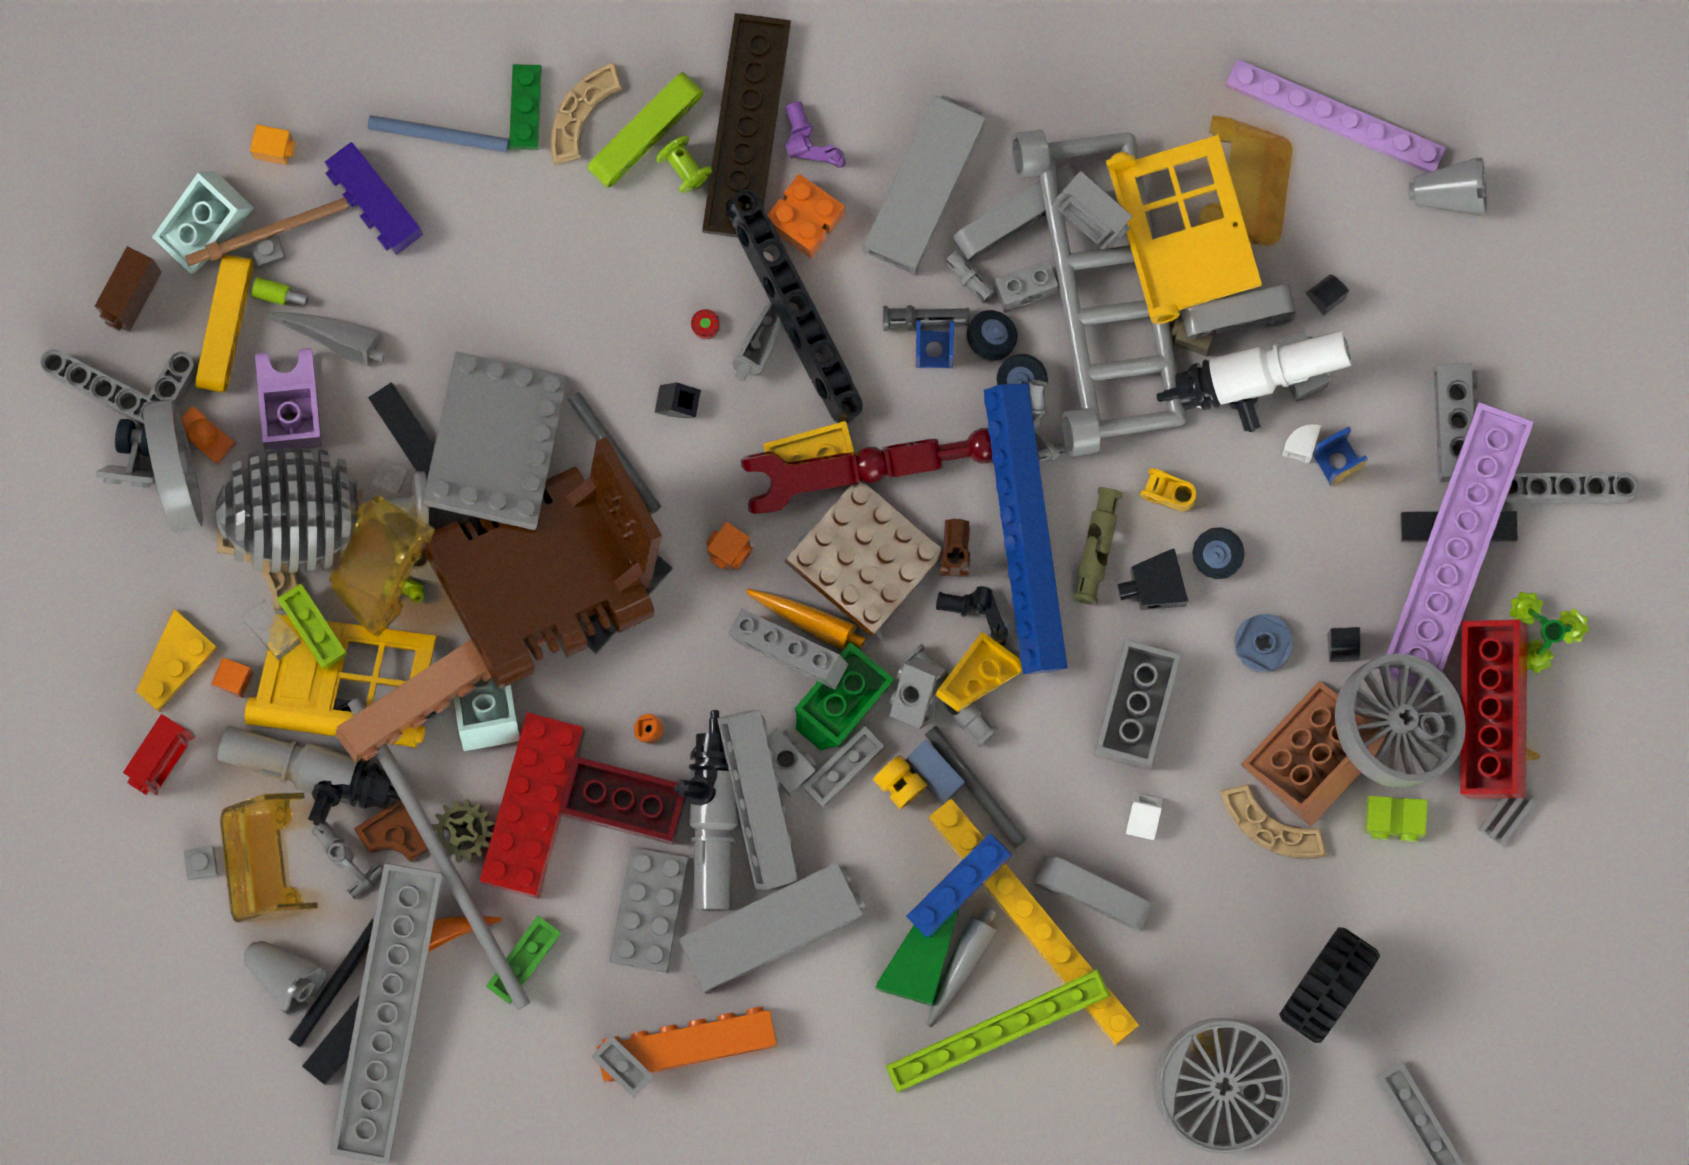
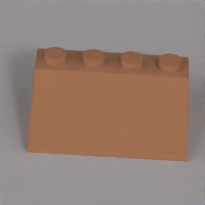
M1320 681L1241 764L1279 801L1309 826H1312L1362 773L1347 757L1337 735L1335 707L1338 694ZM1355 715L1356 725L1375 723L1369 718ZM1382 728L1358 732L1362 741L1366 742L1382 731ZM1385 734L1367 746V749L1373 756H1375L1386 737Z

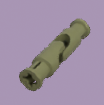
M1106 487L1098 488L1099 498L1096 510L1092 511L1078 572L1080 577L1077 593L1073 596V600L1090 605H1097L1098 603L1096 596L1099 583L1104 579L1109 550L1118 518L1115 515L1118 501L1122 498L1123 494L1118 490Z

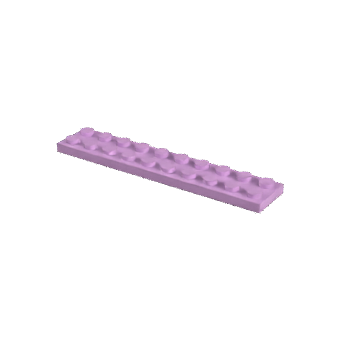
M1480 402L1477 404L1386 655L1407 654L1416 656L1431 663L1443 672L1533 426V421ZM1389 667L1392 679L1398 681L1399 669ZM1408 672L1407 685L1414 687L1418 677ZM1424 683L1421 690L1434 694L1431 688Z

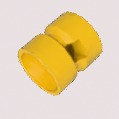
M901 755L890 761L873 778V781L883 792H890L889 799L899 810L905 808L928 786L917 773L910 772L911 766ZM904 779L907 784L900 790L897 785Z

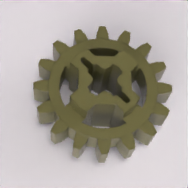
M468 799L465 800L463 806H460L457 800H454V807L451 809L444 805L443 809L446 813L444 815L436 813L435 817L439 820V824H432V827L435 831H438L437 836L447 850L446 852L451 858L453 855H456L457 863H461L463 857H466L469 862H473L472 855L475 853L482 858L483 853L481 849L483 847L489 848L487 838H491L493 834L488 829L495 826L493 821L485 820L490 815L489 812L484 811L480 813L481 805L477 803L472 808ZM467 812L462 818H451L457 813ZM477 819L480 820L482 825V835H479L475 829ZM467 824V829L474 837L462 835L458 838L459 833L452 825L464 828ZM445 827L448 828L451 833L449 843L446 842L444 837ZM473 843L475 845L467 850H459L465 844Z

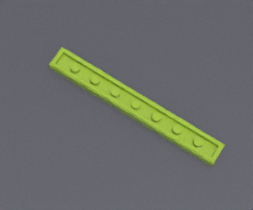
M1099 969L892 1062L885 1067L898 1093L1111 995Z

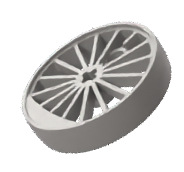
M163 400L145 405L144 424L157 489L168 524L172 532H183L203 526V512L199 486L187 434L177 404L174 400Z
M1390 654L1378 657L1362 665L1343 684L1335 707L1336 731L1347 757L1365 776L1385 786L1409 788L1425 784L1437 778L1455 762L1464 743L1466 730L1465 714L1458 693L1452 683L1438 668L1416 656ZM1389 667L1399 669L1397 695ZM1377 668L1380 670L1385 693L1372 675L1371 670ZM1408 672L1417 676L1418 680L1405 702ZM1363 679L1376 699L1360 688ZM1426 683L1434 692V695L1413 708L1414 700L1423 684ZM1359 698L1375 711L1358 707L1357 699ZM1438 698L1444 711L1442 713H1417V711ZM1355 715L1380 722L1356 725ZM1443 718L1446 719L1447 731H1444L1445 723ZM1424 722L1430 725L1431 733L1426 731ZM1384 728L1366 742L1362 741L1358 732ZM1387 733L1377 753L1373 756L1367 749V746ZM1437 737L1445 739L1446 746L1444 751L1431 740ZM1391 743L1389 766L1387 767L1380 760ZM1419 744L1439 759L1435 767H1433ZM1399 749L1406 773L1397 771ZM1411 752L1425 773L1416 774Z
M1210 1018L1186 1027L1167 1045L1156 1070V1099L1166 1123L1185 1142L1208 1152L1235 1153L1259 1144L1277 1128L1287 1110L1290 1099L1291 1083L1289 1070L1279 1047L1266 1033L1256 1026L1234 1018ZM1218 1028H1234L1225 1068L1223 1069L1217 1030ZM1212 1029L1218 1071L1196 1038L1197 1034ZM1243 1030L1254 1035L1251 1043L1231 1069L1239 1031ZM1191 1039L1211 1069L1212 1074L1185 1056ZM1262 1041L1270 1053L1237 1073L1258 1042ZM1274 1058L1278 1074L1256 1078L1244 1077ZM1183 1060L1208 1077V1080L1181 1074L1180 1070ZM1178 1078L1207 1085L1176 1091ZM1223 1078H1225L1229 1086L1228 1088H1223L1222 1092H1220V1089L1216 1087V1083L1222 1082ZM1279 1080L1278 1095L1265 1093V1088L1261 1082ZM1256 1084L1258 1094L1253 1099H1246L1243 1094L1244 1088L1247 1085ZM1207 1092L1173 1114L1175 1097ZM1234 1097L1266 1119L1255 1131L1247 1121ZM1211 1098L1188 1131L1180 1127L1176 1122L1179 1117ZM1264 1098L1276 1101L1269 1116L1255 1106L1260 1104ZM1229 1100L1250 1133L1237 1140L1234 1138ZM1216 1103L1208 1140H1202L1193 1136V1133ZM1223 1103L1229 1142H1213Z

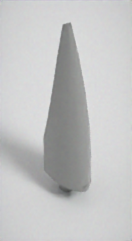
M770 300L755 321L733 360V367L737 371L735 377L740 381H745L748 375L761 372L774 346L781 321Z
M284 312L266 313V317L308 336L342 358L368 367L371 359L382 363L386 357L385 351L376 349L381 337V332L315 315Z
M987 907L980 920L973 916L971 917L953 952L926 1024L929 1027L934 1025L961 990L997 931L990 926L996 912Z

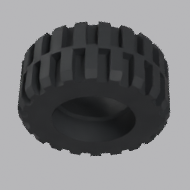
M1338 927L1279 1013L1281 1020L1312 1042L1321 1043L1380 958L1378 950L1348 929Z

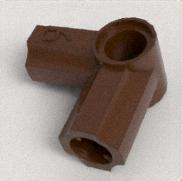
M963 519L945 520L940 576L969 577V521Z

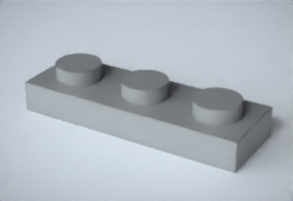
M864 726L802 788L823 808L885 746Z

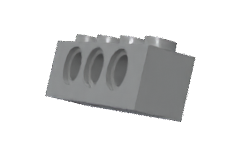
M1472 363L1437 364L1434 368L1439 482L1450 481L1458 456L1452 451V446L1463 445L1478 404V400H1473V389L1477 388V372H1472ZM1451 389H1459L1462 391L1464 399L1454 400L1450 396L1449 391ZM1451 418H1462L1465 422V427L1461 429L1455 428L1451 423Z
M745 609L740 610L728 632L738 644L834 690L849 665L839 654Z

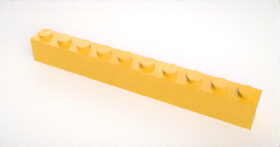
M952 798L929 816V822L961 861L984 839ZM1006 864L982 885L1063 984L1094 971ZM1108 988L1111 996L1085 1007L1084 1010L1113 1045L1116 1046L1134 1031L1139 1024Z

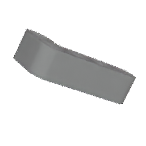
M1284 284L1205 302L1182 309L1181 314L1187 338L1196 339L1266 322L1269 323V326L1286 324L1294 320L1296 309L1290 285Z
M1044 856L1033 881V884L1055 894H1062L1138 931H1142L1153 906L1151 902L1057 857Z

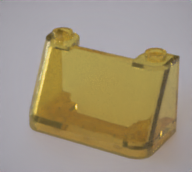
M376 494L369 502L364 501L358 508L356 516L359 519L341 563L334 569L329 581L332 582L331 589L363 627L378 637L400 615L403 604H401L402 600L399 598L414 563L422 555L421 546L425 542L429 543L432 540L436 529Z

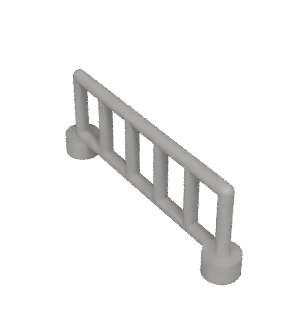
M1043 130L1018 132L1012 136V157L1017 176L1019 178L1040 177L1081 404V409L1064 411L1062 414V436L1067 454L1070 457L1098 453L1100 450V438L1180 427L1187 420L1186 410L1178 398L1166 401L1168 411L1101 421L1094 385L1095 381L1161 372L1164 390L1176 387L1175 375L1179 372L1170 323H1152L1158 355L1091 365L1084 326L1150 317L1146 300L1081 309L1074 270L1135 262L1131 247L1127 245L1105 248L1103 250L1071 253L1064 215L1059 211L1060 207L1051 206V203L1060 194L1054 159L1120 150L1139 159L1136 138L1129 132L1047 143ZM1143 176L1135 179L1142 203L1146 205L1148 203ZM1107 191L1106 193L1118 203L1115 191ZM1146 211L1145 214L1152 239H1154L1149 211Z

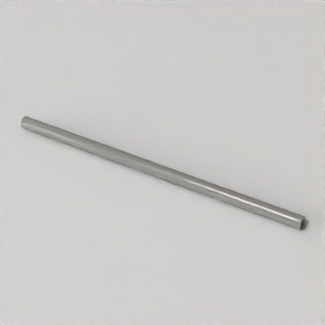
M361 697L348 703L353 715L366 708ZM384 743L378 747L379 752L376 754L378 760L438 868L443 873V877L517 1010L530 1004L529 999L389 747Z

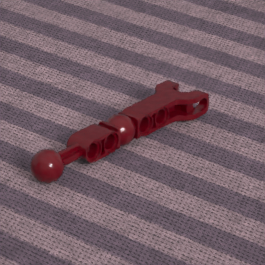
M988 428L975 430L965 441L939 445L938 439H925L882 447V450L877 447H866L857 454L854 452L841 453L787 462L779 455L770 451L747 455L740 460L741 467L745 471L764 472L771 479L770 488L766 493L752 497L749 500L748 511L753 514L780 511L788 504L794 494L860 483V479L867 483H875L886 475L890 478L934 471L942 468V461L970 457L979 464H988L993 461Z

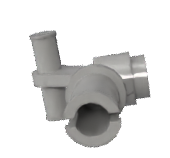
M1040 380L1029 381V394L1039 462H1052L1057 457L1066 454L1064 452L1066 447L1063 444L1051 445L1039 431L1041 417L1047 412V408L1044 406L1047 383Z
M327 821L325 824H319L323 832L314 826L312 834L324 846V852L328 855L329 860L338 867H347L359 879L347 889L351 897L356 899L365 889L368 888L370 890L374 886L373 882L382 875L383 868L377 863L364 874L352 863L354 854L345 845L343 837H338Z

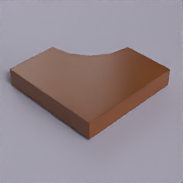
M397 800L386 809H383L354 828L370 854L379 850H394L403 854L412 862L429 851L401 800Z

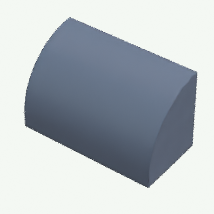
M926 739L906 759V762L911 766L910 770L913 773H917L928 784V790L942 805L965 786V781Z

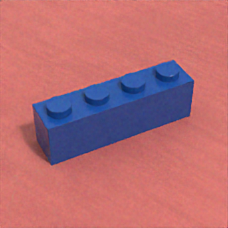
M989 833L906 917L925 937H931L1013 854L993 834Z

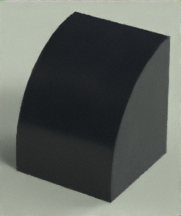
M1329 274L1309 289L1306 294L1324 316L1346 299L1349 290L1337 277Z
M678 382L660 385L654 413L678 418H695L701 390Z
M1360 627L1331 628L1327 633L1329 662L1358 661L1360 657Z

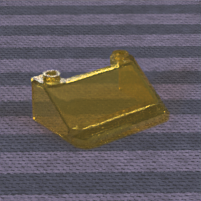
M1212 115L1209 133H1212L1213 136L1219 135L1221 142L1232 143L1228 169L1250 244L1274 245L1279 241L1282 234L1292 157L1291 142L1284 136L1235 119ZM1212 203L1204 206L1200 211L1197 226L1224 218L1221 204Z

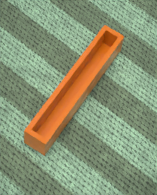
M763 1006L747 1009V1015L735 1017L734 1012L718 1015V1021L706 1023V1018L689 1021V1027L678 1029L677 1024L660 1027V1033L649 1035L648 1030L632 1033V1039L620 1041L619 1036L614 1037L650 1073L777 1047L770 1010L764 1011ZM608 1038L602 1040L603 1044ZM601 1067L603 1081H614L615 1079Z

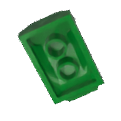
M851 642L840 654L849 665L836 689L834 690L817 681L794 708L796 713L795 729L821 751L830 747L840 746L895 681L893 677Z

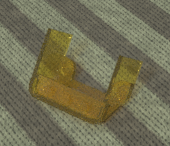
M304 793L262 794L225 807L222 810L220 816L221 836L230 912L235 922H251L294 916L318 908L317 902L303 903L302 895L294 886L286 887L280 830L286 829L292 820V810L289 803L304 799Z

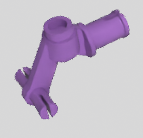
M798 101L787 105L785 110L788 113L793 128L790 141L785 143L790 158L796 157L798 159L826 162L838 168L843 167L846 160H844V154L839 148L833 145H827L826 147L812 145L810 135L813 126L811 123H808L802 102Z

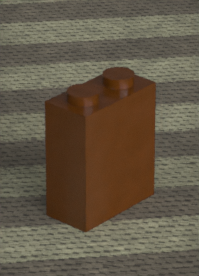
M127 246L111 274L95 307L100 312L99 317L105 320V324L112 329L120 331L121 328L130 331L162 273L151 257Z

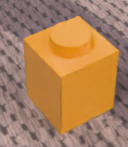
M256 124L250 148L253 158L287 165L288 158L293 157L296 147V141L293 140L290 131Z

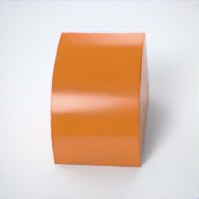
M222 658L210 685L242 698L254 672L245 665Z

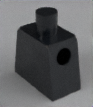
M1175 548L1132 566L1130 570L1132 580L1117 584L1120 600L1137 597L1141 610L1184 607L1188 603Z

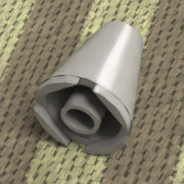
M1476 157L1415 176L1414 182H1409L1410 200L1415 199L1416 205L1486 214L1487 192L1483 157Z
M265 941L251 943L244 952L245 965L279 1008L290 1017L305 1010L309 1006L305 1001L310 995L315 998L324 984L326 972L323 971L320 965Z

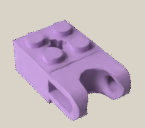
M300 349L297 366L293 371L287 373L277 372L272 368L268 353H257L255 355L262 442L265 452L268 449L283 451L285 448H293L295 450L322 447L312 349ZM293 414L294 419L290 421L286 420L287 415Z

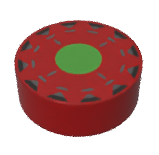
M702 309L693 315L691 327L697 337L710 339L718 333L720 322L715 312Z

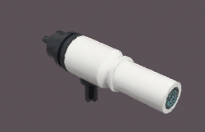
M1343 330L1281 347L1279 344H1274L1273 349L1270 350L1257 346L1212 358L1210 361L1205 359L1202 362V366L1200 363H1194L1187 371L1175 375V388L1164 390L1156 396L1159 402L1179 398L1185 410L1192 408L1209 410L1211 409V403L1217 409L1220 405L1229 403L1231 409L1238 410L1244 431L1253 432L1261 427L1254 407L1258 400L1257 397L1273 393L1277 385L1282 384L1283 387H1288L1295 383L1307 381L1312 376L1352 366L1351 351Z

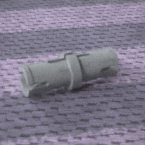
M958 250L954 251L944 261L961 279L960 283L972 290L982 303L987 302L996 293V290L980 275V270L969 264Z

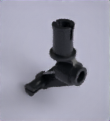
M978 586L974 592L964 596L938 593L936 610L960 613L961 617H965L973 612L979 615L985 614L992 639L998 643L1000 642L1002 646L1007 642L1008 629L1001 618L992 595L993 591L990 588Z

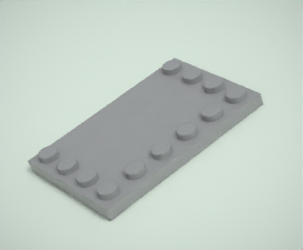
M456 351L422 505L536 530L567 376Z

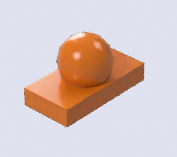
M193 406L181 417L188 441L216 465L236 445L230 437Z

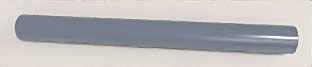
M370 115L368 120V129L505 153H507L509 148V139L373 115Z

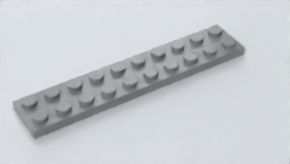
M384 863L330 1154L389 1164L443 873Z

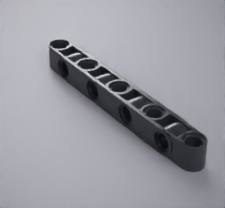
M740 190L726 207L727 215L736 231L737 237L831 417L837 423L846 421L848 424L863 409L862 399L853 384L851 375L760 201L752 191ZM737 202L744 203L747 211L740 209ZM763 252L771 254L773 261L767 260ZM789 303H795L799 308V312L792 310ZM816 353L823 355L825 363L820 362L816 358ZM842 403L850 407L851 413L843 410Z

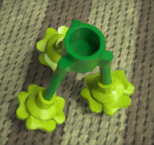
M1519 592L1518 598L1511 599L1512 608L1509 615L1515 617V620H1521L1529 625L1534 623V618L1542 624L1540 635L1545 641L1540 644V640L1535 638L1530 643H1527V670L1532 669L1534 673L1538 674L1542 669H1549L1551 667L1550 661L1554 658V654L1549 648L1552 643H1558L1562 639L1567 644H1571L1574 640L1576 642L1582 641L1583 635L1590 630L1589 626L1586 625L1588 618L1579 614L1577 609H1572L1570 613L1566 610L1562 611L1558 620H1547L1541 614L1543 601L1537 599V594L1534 592L1529 594Z

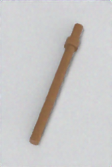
M341 198L218 244L215 241L207 244L205 249L186 255V263L188 266H192L208 259L214 261L222 258L224 253L347 209V201L345 198Z

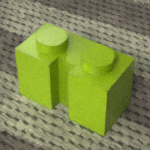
M1368 796L1365 805L1364 834H1371V839L1389 840L1390 835L1400 836V841L1418 842V837L1423 838L1426 835L1427 800Z

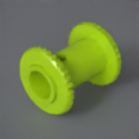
M681 136L671 141L656 157L658 163L668 161L681 178L683 183L679 187L680 193H687L699 187L712 172L710 166L701 168L685 146H687L690 140L688 136Z

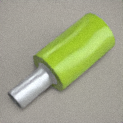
M257 277L254 281L252 288V297L283 306H286L288 301L304 306L307 304L308 296L291 292L290 285Z

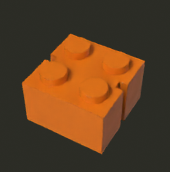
M798 174L784 192V200L780 198L767 216L781 238L812 259L826 241V232L831 234L844 217L845 206L801 174Z

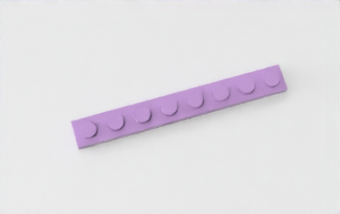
M1239 59L1236 60L1225 86L1426 173L1437 169L1446 147Z

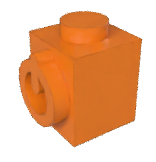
M726 521L719 532L714 530L706 542V545L709 546L707 553L711 556L709 561L722 570L724 567L730 570L733 568L738 570L753 550V547L750 546V537Z

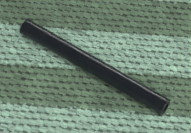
M373 918L288 1039L298 1047L303 1045L368 951L374 922Z

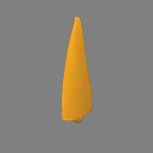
M749 588L746 591V594L780 617L840 650H844L850 642L854 646L862 648L866 641L865 637L854 633L857 625L835 615L770 593Z

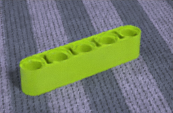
M679 73L590 161L587 169L605 187H612L701 99L704 90L686 73Z

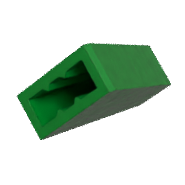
M959 909L931 937H925L913 925L878 980L876 990L932 1006Z

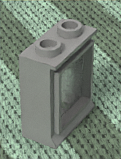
M1081 171L1051 203V206L1060 207L1059 211L1097 244L1100 242L1102 244L1100 249L1102 250L1108 244L1114 246L1130 229L1127 222L1133 217Z

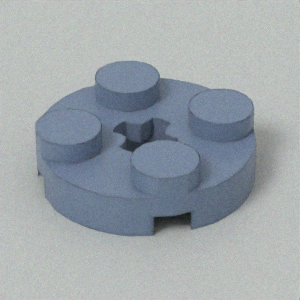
M1259 614L1246 619L1238 628L1234 640L1236 656L1243 665L1256 672L1275 671L1288 660L1293 648V640L1288 626L1283 620L1271 614ZM1264 636L1269 637L1268 643L1272 646L1270 649L1265 648L1262 651L1258 649L1259 644L1255 641L1257 638L1262 639Z

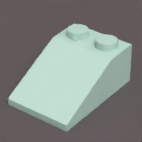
M216 171L198 172L152 238L190 274H195L208 260L188 266L185 256L205 249V245L215 241L218 244L229 240L239 230L254 207Z
M493 679L487 682L480 680L473 685L475 688L468 695L462 698L458 695L454 698L463 751L519 741L520 732L511 684L498 690Z

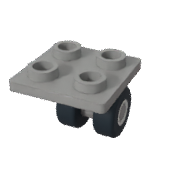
M120 419L115 433V449L118 453H130L127 467L107 465L96 471V477L104 478V483L121 484V481H132V486L149 487L150 484H155L156 482L153 470L139 469L140 454L150 456L145 424L143 429H136L133 420Z

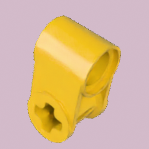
M1149 468L1148 474L1150 476L1144 490H1141L1139 493L1141 498L1181 512L1189 511L1193 508L1196 501V489L1193 484L1171 476L1162 470ZM1184 490L1190 493L1191 498L1187 502H1180L1175 498L1176 493Z

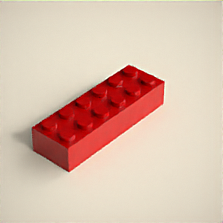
M1521 620L1462 621L1461 703L1465 714L1466 730L1460 759V795L1468 799L1526 798L1527 625Z
M526 713L479 881L482 884L539 899L562 817L559 810L574 756H579L585 735L583 727Z

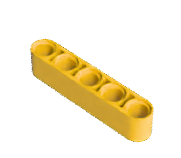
M224 254L221 259L197 370L196 388L221 393H226L228 389L253 272V259Z

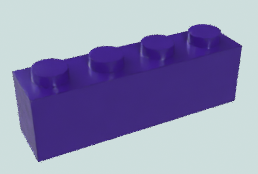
M352 141L325 161L328 168L325 174L334 186L338 184L342 186L346 191L342 194L352 208L357 205L363 214L359 217L369 230L372 227L380 234L377 240L386 251L391 248L397 255L423 235L418 224Z

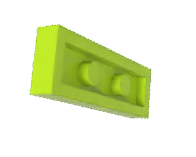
M301 583L277 598L323 671L348 656Z

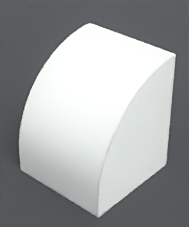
M1310 424L1296 429L1287 439L1281 456L1309 464L1321 425Z
M1134 793L1126 834L1154 840L1163 799Z

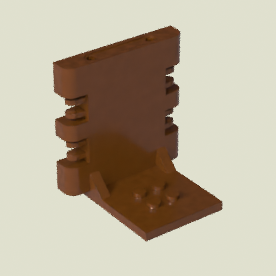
M607 437L596 441L589 478L584 480L578 468L574 466L546 479L543 494L544 500L542 499L536 530L496 521L491 522L490 520L480 518V524L485 531L480 536H478L471 522L463 524L469 541L456 521L419 537V544L498 690L534 674V662L526 646H528L535 660L543 659V652L537 643L540 639L544 638L552 653L560 651L559 643L566 658L586 649L587 639L585 633L589 637L595 634L594 626L590 622L589 616L595 614L600 625L607 629L611 627L607 612L618 633L654 616V606L646 590L651 585L662 534Z

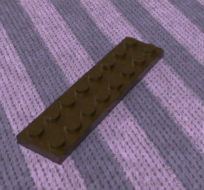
M735 13L712 172L704 214L703 233L737 237L736 231L727 215L726 207L740 190L752 191L764 209L791 20ZM737 202L740 209L747 211L744 203Z

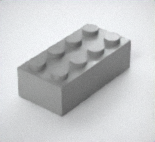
M1125 639L1095 748V756L1146 770L1151 769L1182 654Z

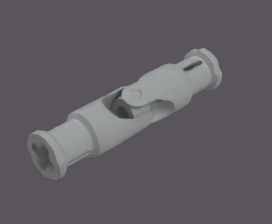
M923 644L917 646L903 660L906 663L917 657L943 668L939 662L935 663L924 651L925 646ZM947 671L945 674L944 681L949 676V673ZM939 699L940 703L963 729L967 728L976 738L979 747L983 746L999 731L997 727H992L981 715L982 710L974 702L957 712Z

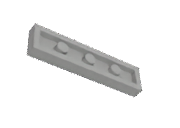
M1403 1061L1376 1076L1429 1165H1463L1462 1159Z

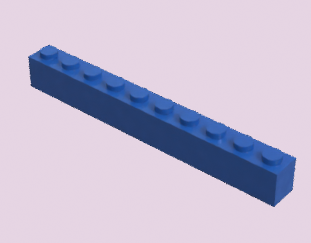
M1000 384L983 391L1000 506V518L1004 535V547L1007 556L1008 575L1012 592V604L1016 621V633L1020 650V662L1023 674L1050 673L1067 669L1068 666L1028 384Z

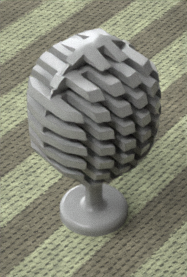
M293 448L283 449L282 458L278 459L276 450L268 449L265 453V461L261 463L258 451H255L248 455V468L243 471L241 461L232 464L231 480L225 487L224 485L222 486L217 496L216 522L224 540L227 536L233 543L234 560L243 563V556L246 552L251 555L254 570L262 572L264 559L269 562L270 572L280 573L281 563H286L288 572H297L299 563L304 564L306 572L315 571L316 560L320 558L321 564H323L322 568L325 570L332 566L333 553L338 551L339 559L348 556L350 541L356 533L359 534L364 517L411 515L415 538L419 540V537L428 534L429 506L422 505L427 483L425 471H418L413 474L411 497L365 499L357 481L356 483L354 481L353 485L348 479L346 460L338 458L337 467L335 466V469L330 467L328 451L318 449L317 462L313 461L310 448H301L300 458H295Z

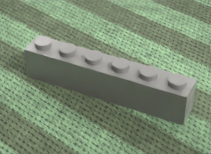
M747 710L717 718L755 889L768 890L798 881V864L792 855L790 846L792 844V836L786 828L784 819L786 810L784 803L779 797V778L773 770L771 761L773 759V751L770 744L767 743L765 734L767 729L766 720L761 715L760 710Z

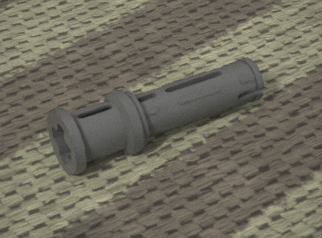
M907 305L906 308H888V306H883V331H888L889 328H907L908 331H912V329H915L916 321H921V326H949L950 321H954V325L968 326L969 308L915 309V306L912 307V305Z

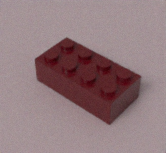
M574 756L559 813L563 817L674 845L686 798L679 797V792L674 791V786L679 785L678 782Z

